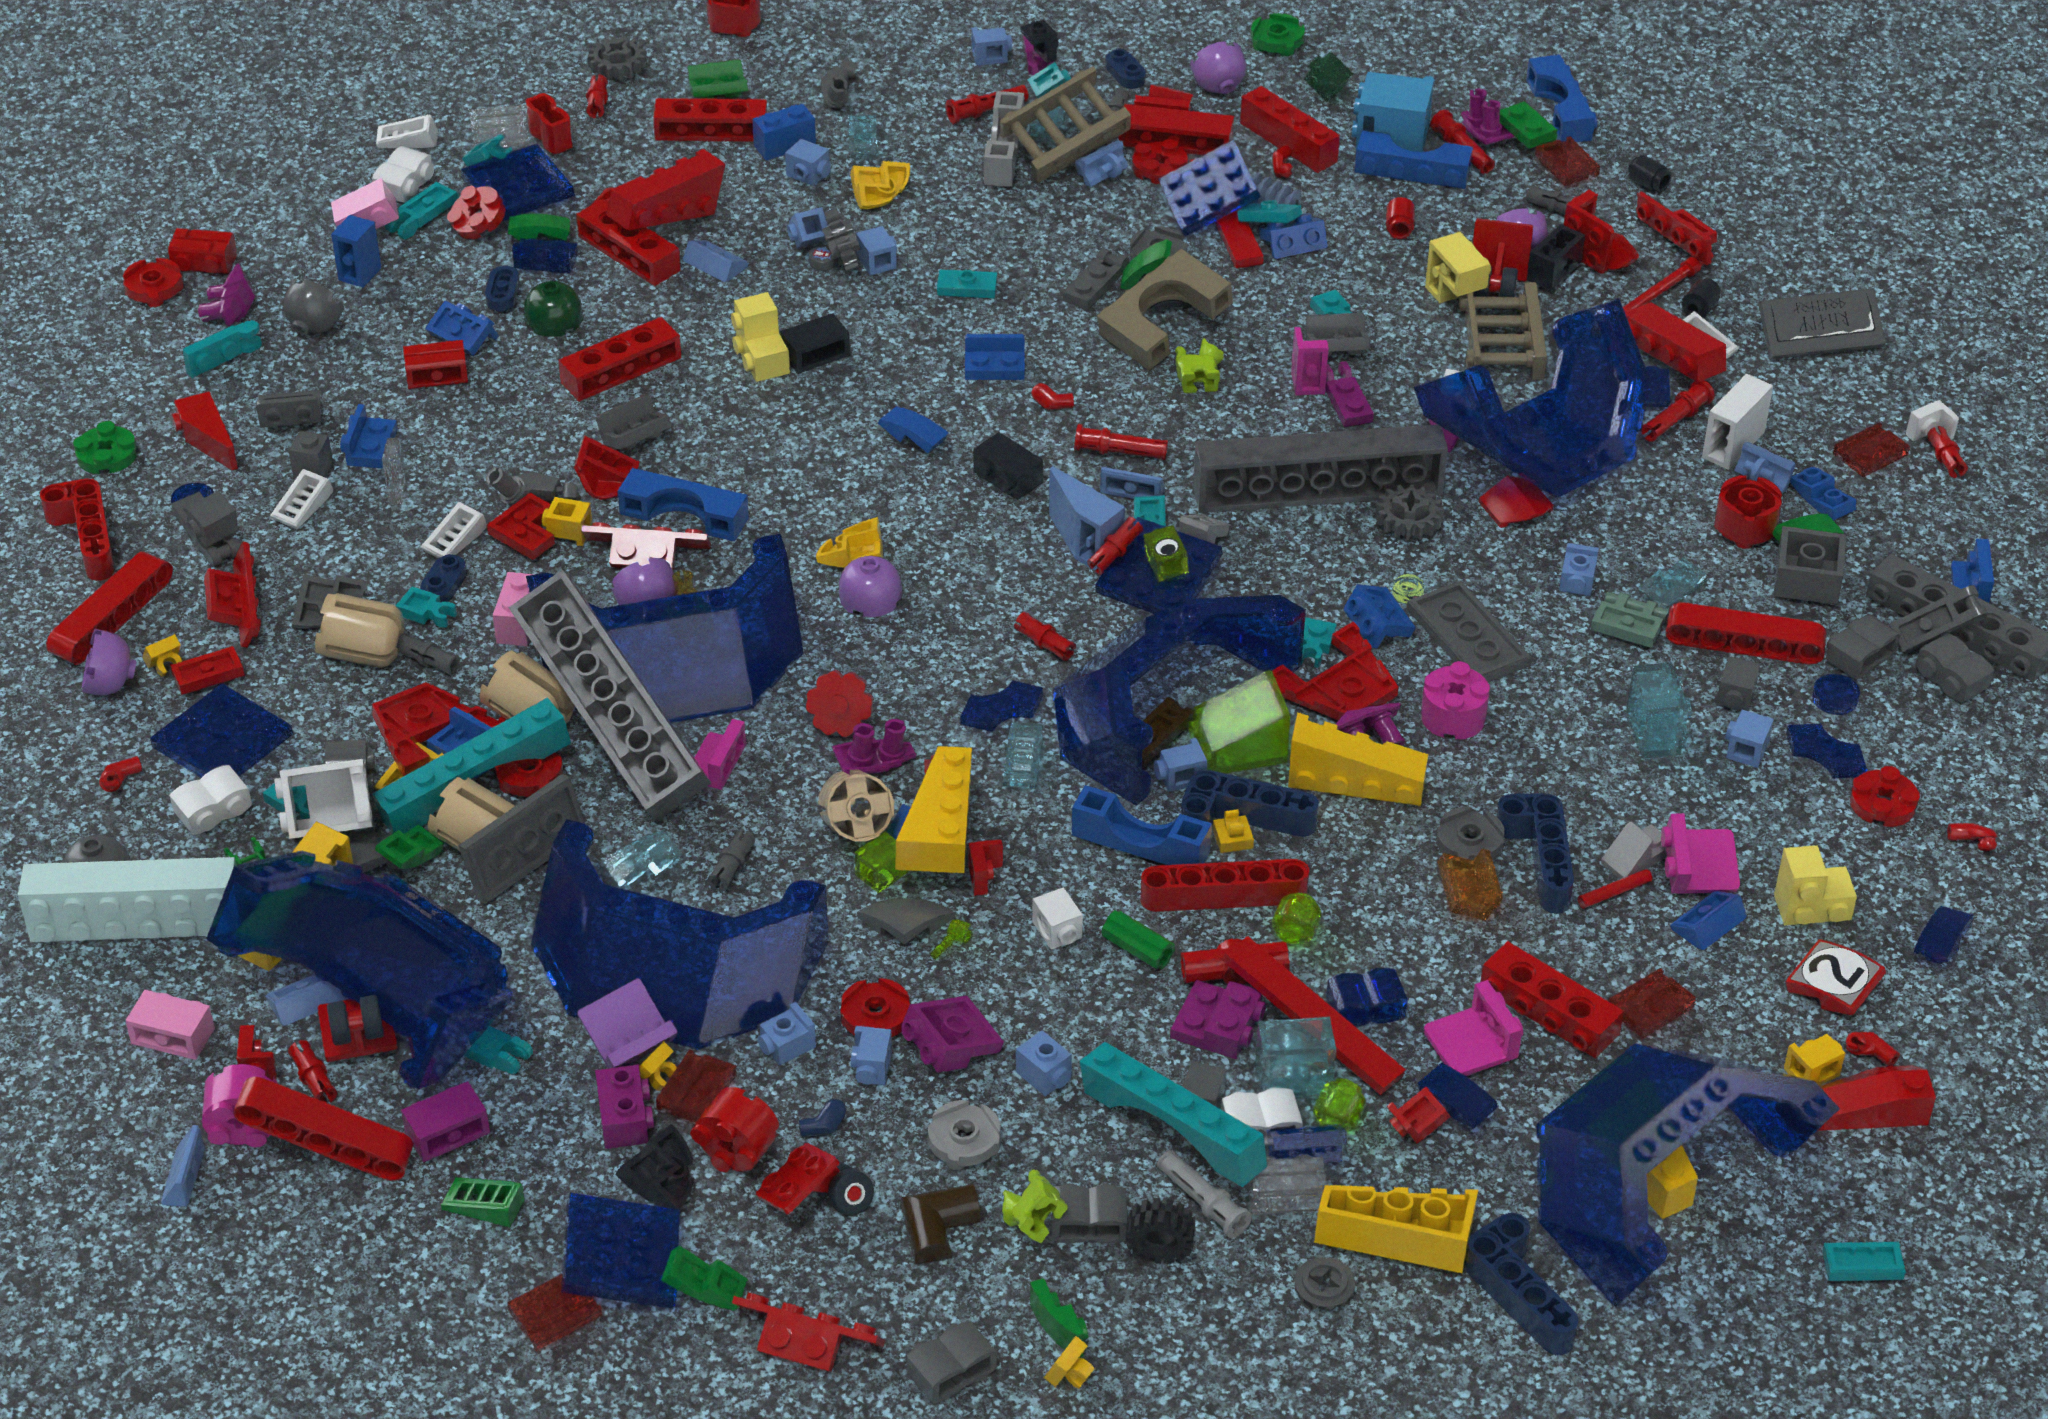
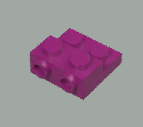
M1196 980L1170 1029V1039L1237 1060L1242 1048L1249 1047L1254 1034L1253 1026L1255 1022L1261 1023L1267 1003L1262 1001L1263 995L1259 991L1245 985L1229 981L1226 989Z
M968 996L910 1004L902 1023L903 1037L907 1041H914L920 1049V1057L923 1063L931 1064L938 1073L967 1068L971 1057L999 1053L1004 1043Z

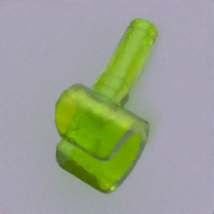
M959 919L952 920L944 940L930 953V956L936 960L955 940L966 944L972 935V931L969 930L971 924Z

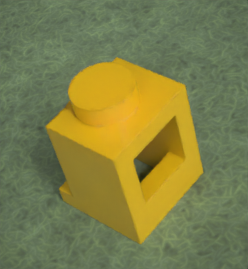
M554 497L549 509L546 508L543 512L542 526L554 534V537L575 540L577 546L584 545L586 538L582 533V525L592 526L591 504Z
M1828 1034L1815 1040H1807L1800 1047L1793 1043L1788 1047L1784 1070L1804 1091H1807L1839 1077L1846 1052L1840 1043L1833 1040Z

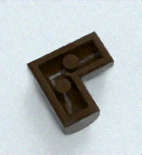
M974 1184L908 1195L900 1199V1208L915 1265L952 1258L946 1228L980 1222V1207Z

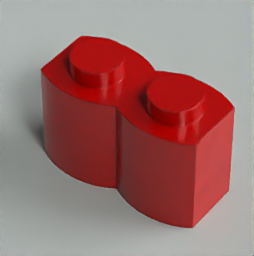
M541 93L527 98L526 109L529 132L535 138L542 140L543 147L553 154L571 149L573 146L568 113L562 108L557 107L555 100L548 94Z

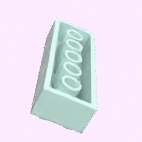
M235 857L23 864L18 898L30 942L232 935L233 929L243 918L244 900Z

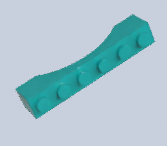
M547 697L376 791L372 795L382 822L392 834L397 830L405 834L418 824L423 826L429 821L430 814L433 815L445 800L440 794L457 777L466 780L467 777L472 779L484 771L511 761L544 759L571 744L564 716Z
M1103 1042L1079 1061L1084 1093L1109 1108L1131 1106L1160 1118L1184 1136L1204 1156L1217 1173L1237 1185L1245 1186L1268 1167L1264 1134L1112 1045Z

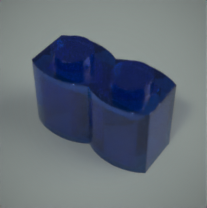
M1374 968L1363 974L1341 973L1327 981L1326 998L1328 1004L1356 1028L1371 1022L1390 1023L1406 1017L1408 999L1396 969Z

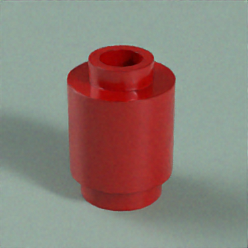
M1397 197L1387 204L1386 229L1393 238L1404 239L1408 237L1414 230L1415 205L1407 198Z

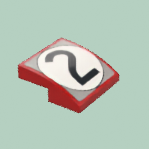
M1818 939L1785 982L1790 993L1819 998L1823 1010L1854 1015L1886 974L1884 966L1862 953L1840 944Z

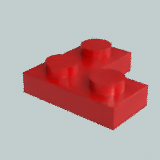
M529 493L488 523V534L534 560L555 544L554 534L539 526L542 524L544 510L546 508L549 509L551 504Z

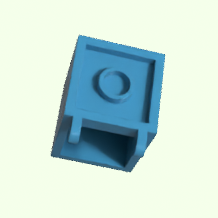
M1367 72L1365 82H1360L1358 98L1355 99L1353 114L1356 115V121L1353 122L1352 138H1356V149L1363 130L1390 134L1393 142L1399 147L1409 151L1423 152L1431 119L1434 77L1426 76L1422 79Z

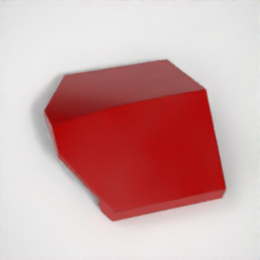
M584 436L574 469L590 496L606 500L618 497V489L631 469H638L640 462Z
M1509 475L1479 497V504L1500 528L1507 527L1508 523L1527 521L1542 516L1547 512H1552L1554 508L1551 501L1532 480Z

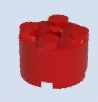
M706 0L708 23L713 33L736 34L739 37H747L752 33L751 30L756 28L761 21L760 0Z
M1747 475L1732 477L1722 484L1714 527L1724 537L1734 541L1739 548L1749 549L1754 544L1770 540L1773 537L1774 528L1778 525L1782 506V494L1774 483L1765 478L1757 477V481L1746 480Z
M737 1087L722 1089L690 1131L692 1139L711 1157V1164L717 1170L725 1173L730 1169L742 1172L753 1169L778 1136L776 1131L779 1128V1121L772 1109L757 1096L753 1101L743 1096L746 1090Z

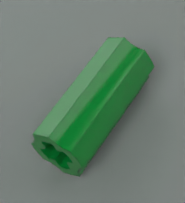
M1114 910L1107 917L1102 927L1103 937L1155 969L1159 968L1162 970L1169 963L1170 958L1175 952L1174 943L1121 911Z

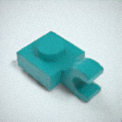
M499 134L474 146L462 157V160L467 167L477 163L483 166L493 160L494 156L499 159L505 158L513 149L512 147L505 149L500 145V141L505 137L503 134Z

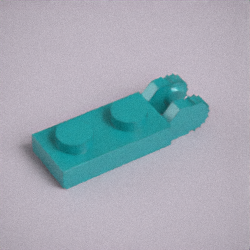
M435 182L398 208L399 219L386 224L384 227L390 233H394L397 230L398 236L407 240V238L409 239V237L415 235L418 227H422L451 207L459 198L458 192Z
M248 320L236 326L232 325L183 348L186 374L194 378L242 353H252L256 349L261 348V338L256 335L260 331L258 322Z
M454 1009L432 1032L435 1043L491 1069L494 1067L511 1075H515L521 1066L518 1059L512 1055L525 1060L530 1058L534 1051L533 1047L525 1040L517 1036L511 1037L509 1034Z

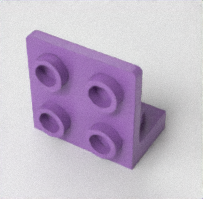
M640 979L631 981L580 1009L577 1013L607 1068L628 1066L653 1052L663 1041L666 1044L673 1041L678 1033L671 1020L666 1023L664 1022Z

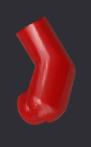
M1286 145L1278 148L1272 155L1273 172L1278 178H1289L1292 175V164L1285 163L1292 154L1291 149Z
M1038 383L1032 388V398L1046 410L1074 408L1073 393L1057 394L1044 383Z
M138 756L107 765L99 779L101 788L108 792H114L120 788L126 776L142 772Z
M1949 823L1947 826L1948 840H1978V848L1981 851H1992L1997 847L1996 839L1998 836L1995 830L1974 823Z
M1851 1032L1846 1037L1847 1050L1856 1056H1876L1887 1066H1893L1900 1057V1053L1873 1032Z

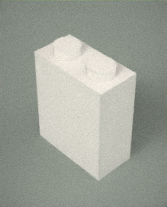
M1745 374L1710 410L1702 454L1703 459L1729 470L1740 458L1743 443L1750 442L1754 444L1761 437L1766 428L1773 385Z

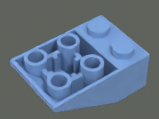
M1054 466L1050 468L1049 516L1074 558L1089 567L1087 560L1105 543L1104 539L1109 534L1113 535L1125 522V507Z

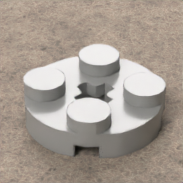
M958 1100L941 1106L932 1115V1122L928 1125V1144L934 1155L940 1160L945 1161L950 1169L961 1170L966 1166L980 1164L999 1152L1001 1125L995 1112L988 1106L980 1103L979 1108L969 1105V1101ZM963 1129L966 1133L973 1132L967 1137L958 1136V1130Z

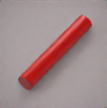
M1644 869L1578 896V904L1582 909L1651 882L1653 879L1649 869Z

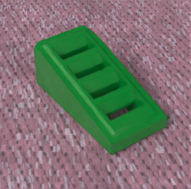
M456 1177L441 1204V1209L511 1227L525 1200L523 1184L503 1180ZM460 1190L466 1192L462 1200H456ZM473 1194L478 1195L475 1201H470ZM486 1197L490 1198L489 1202H484Z

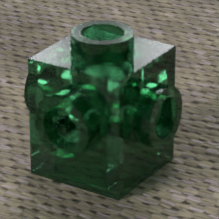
M1330 51L1324 57L1318 55L1308 65L1310 71L1304 80L1327 102L1343 90L1354 73Z

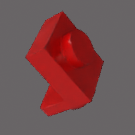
M1427 1087L1423 1088L1399 1109L1393 1102L1387 1105V1108L1394 1115L1389 1122L1402 1138L1409 1134L1416 1144L1451 1117Z

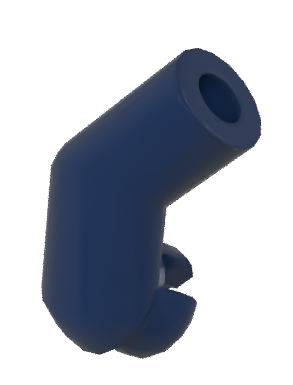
M833 1098L825 1103L817 1117L799 1119L801 1138L834 1133L846 1116L845 1104L841 1100Z

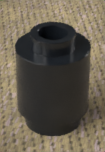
M1646 155L1634 158L1628 167L1630 180L1652 192L1664 191L1672 178V174L1666 166Z
M1705 278L1698 280L1682 299V308L1687 315L1695 311L1704 318L1720 299V287L1717 282Z

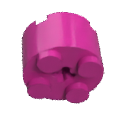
M1462 661L1452 663L1451 666L1434 670L1424 679L1421 718L1424 726L1431 733L1443 738L1444 734L1455 735V739H1467L1475 736L1483 729L1487 717L1490 685L1480 673L1470 669V666Z
M235 1064L223 1067V1073L215 1077L214 1072L208 1076L204 1086L202 1125L208 1133V1140L211 1143L217 1145L225 1143L233 1145L247 1144L251 1147H261L267 1143L269 1134L240 1123L233 1114L243 1083L247 1078L261 1077L272 1081L265 1076V1070L252 1065ZM273 1077V1081H272V1082H275V1083L278 1084V1082L276 1081V1079Z

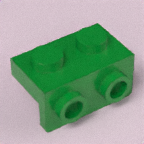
M740 59L687 66L690 93L694 98L715 99L714 95L725 94L727 98L742 96L741 92L748 91L747 79L743 76L742 61Z
M1525 101L1500 110V124L1528 149L1540 145L1548 153L1555 151L1557 129Z

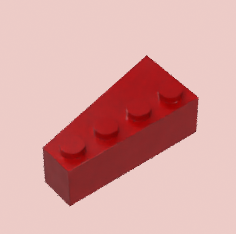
M701 149L696 152L695 157L690 159L683 157L676 160V165L668 169L658 168L653 171L650 177L644 179L640 176L611 189L606 215L627 230L715 215L726 163L707 150Z

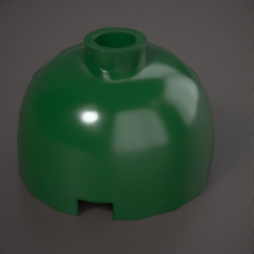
M547 281L538 284L530 290L524 301L525 325L532 327L533 333L545 337L566 335V330L573 326L574 330H576L583 321L580 297L571 286L562 282Z

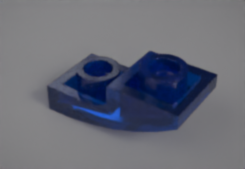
M1940 906L1923 929L1915 945L1914 953L1925 956V959L1931 962H1948L1959 951L1961 938L1972 928L1974 915Z
M1440 1063L1417 1083L1419 1091L1425 1087L1430 1090L1435 1098L1446 1107L1447 1112L1451 1116L1450 1118L1473 1129L1499 1107L1497 1101L1485 1090L1462 1073L1444 1063Z

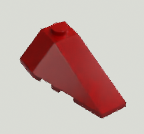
M1915 1065L1882 1066L1778 1100V1108L1785 1133L1929 1125L1936 1096L1927 1069Z

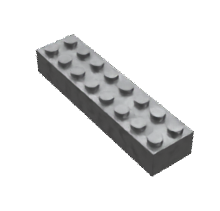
M1441 424L1199 441L1195 444L1193 489L1199 513L1379 500L1380 495L1386 496L1387 489H1391L1394 492L1397 491L1398 485H1401L1404 489H1408L1409 485H1414V489L1418 491L1420 488L1425 487L1426 494L1434 492L1436 496L1443 495L1448 447Z
M564 570L555 574L509 607L644 809L656 822L711 784L707 775L577 586Z

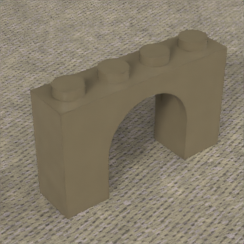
M1180 249L1174 255L1165 259L1154 271L1146 274L1139 283L1126 290L1120 298L1110 306L1105 307L1097 315L1100 335L1143 367L1151 370L1170 354L1168 334L1143 316L1145 312L1158 302L1181 300L1191 304L1209 318L1214 319L1233 303L1231 283L1189 253Z

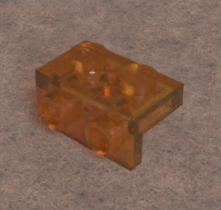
M1482 848L1474 860L1443 853L1437 864L1450 912L1486 921L1493 911L1500 906L1503 899L1490 850Z

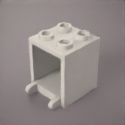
M364 759L281 770L280 778L274 779L277 799L284 798L285 812L279 813L282 833H289V839L304 837L316 821L338 832L374 826ZM305 785L310 818L297 820L292 787Z

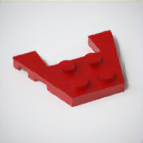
M1351 622L1332 634L1331 644L1348 656L1344 660L1308 682L1303 681L1282 664L1262 676L1260 687L1266 691L1338 721L1347 711L1360 710L1370 706H1381L1398 696V685L1382 661L1375 658L1371 652L1372 646L1367 639L1363 640L1359 634L1360 628L1355 622Z
M427 682L372 704V716L403 776L429 763L430 756L416 743L422 744L449 725V710L454 706L471 714L474 718L490 727H495L506 721V719L500 717L496 720L488 716L487 710L480 706L470 708L461 704L460 697Z

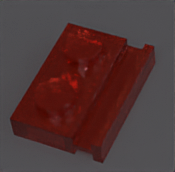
M1571 136L1567 137L1564 142L1556 140L1537 146L1535 149V157L1564 186L1586 180L1592 174L1595 177L1599 176L1600 166Z
M1879 422L1834 444L1833 454L1843 457L1842 461L1864 478L1908 456L1910 446L1890 430L1885 431L1882 429V424Z
M1659 968L1609 998L1608 1001L1624 1010L1622 1022L1643 1039L1694 1008L1696 997L1672 977L1668 979L1664 975V970Z
M689 1049L656 1098V1108L659 1110L663 1108L668 1109L672 1115L696 1123L718 1093L730 1086L737 1075L736 1065L706 1054L703 1056L696 1055L694 1050Z
M574 1267L508 1302L509 1313L526 1338L530 1339L535 1351L602 1316V1307L593 1299V1294Z

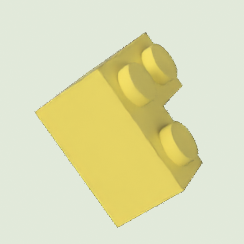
M1461 232L1430 241L1425 287L1439 303L1459 298V296L1488 287V278L1491 273L1490 263Z
M766 292L734 300L735 313H731V321L736 331V336L732 338L735 352L742 355L745 370L751 372L756 382L790 374L789 350L779 334L778 309L769 293Z
M1818 845L1783 849L1774 897L1784 925L1852 920L1857 895L1847 867L1826 868Z

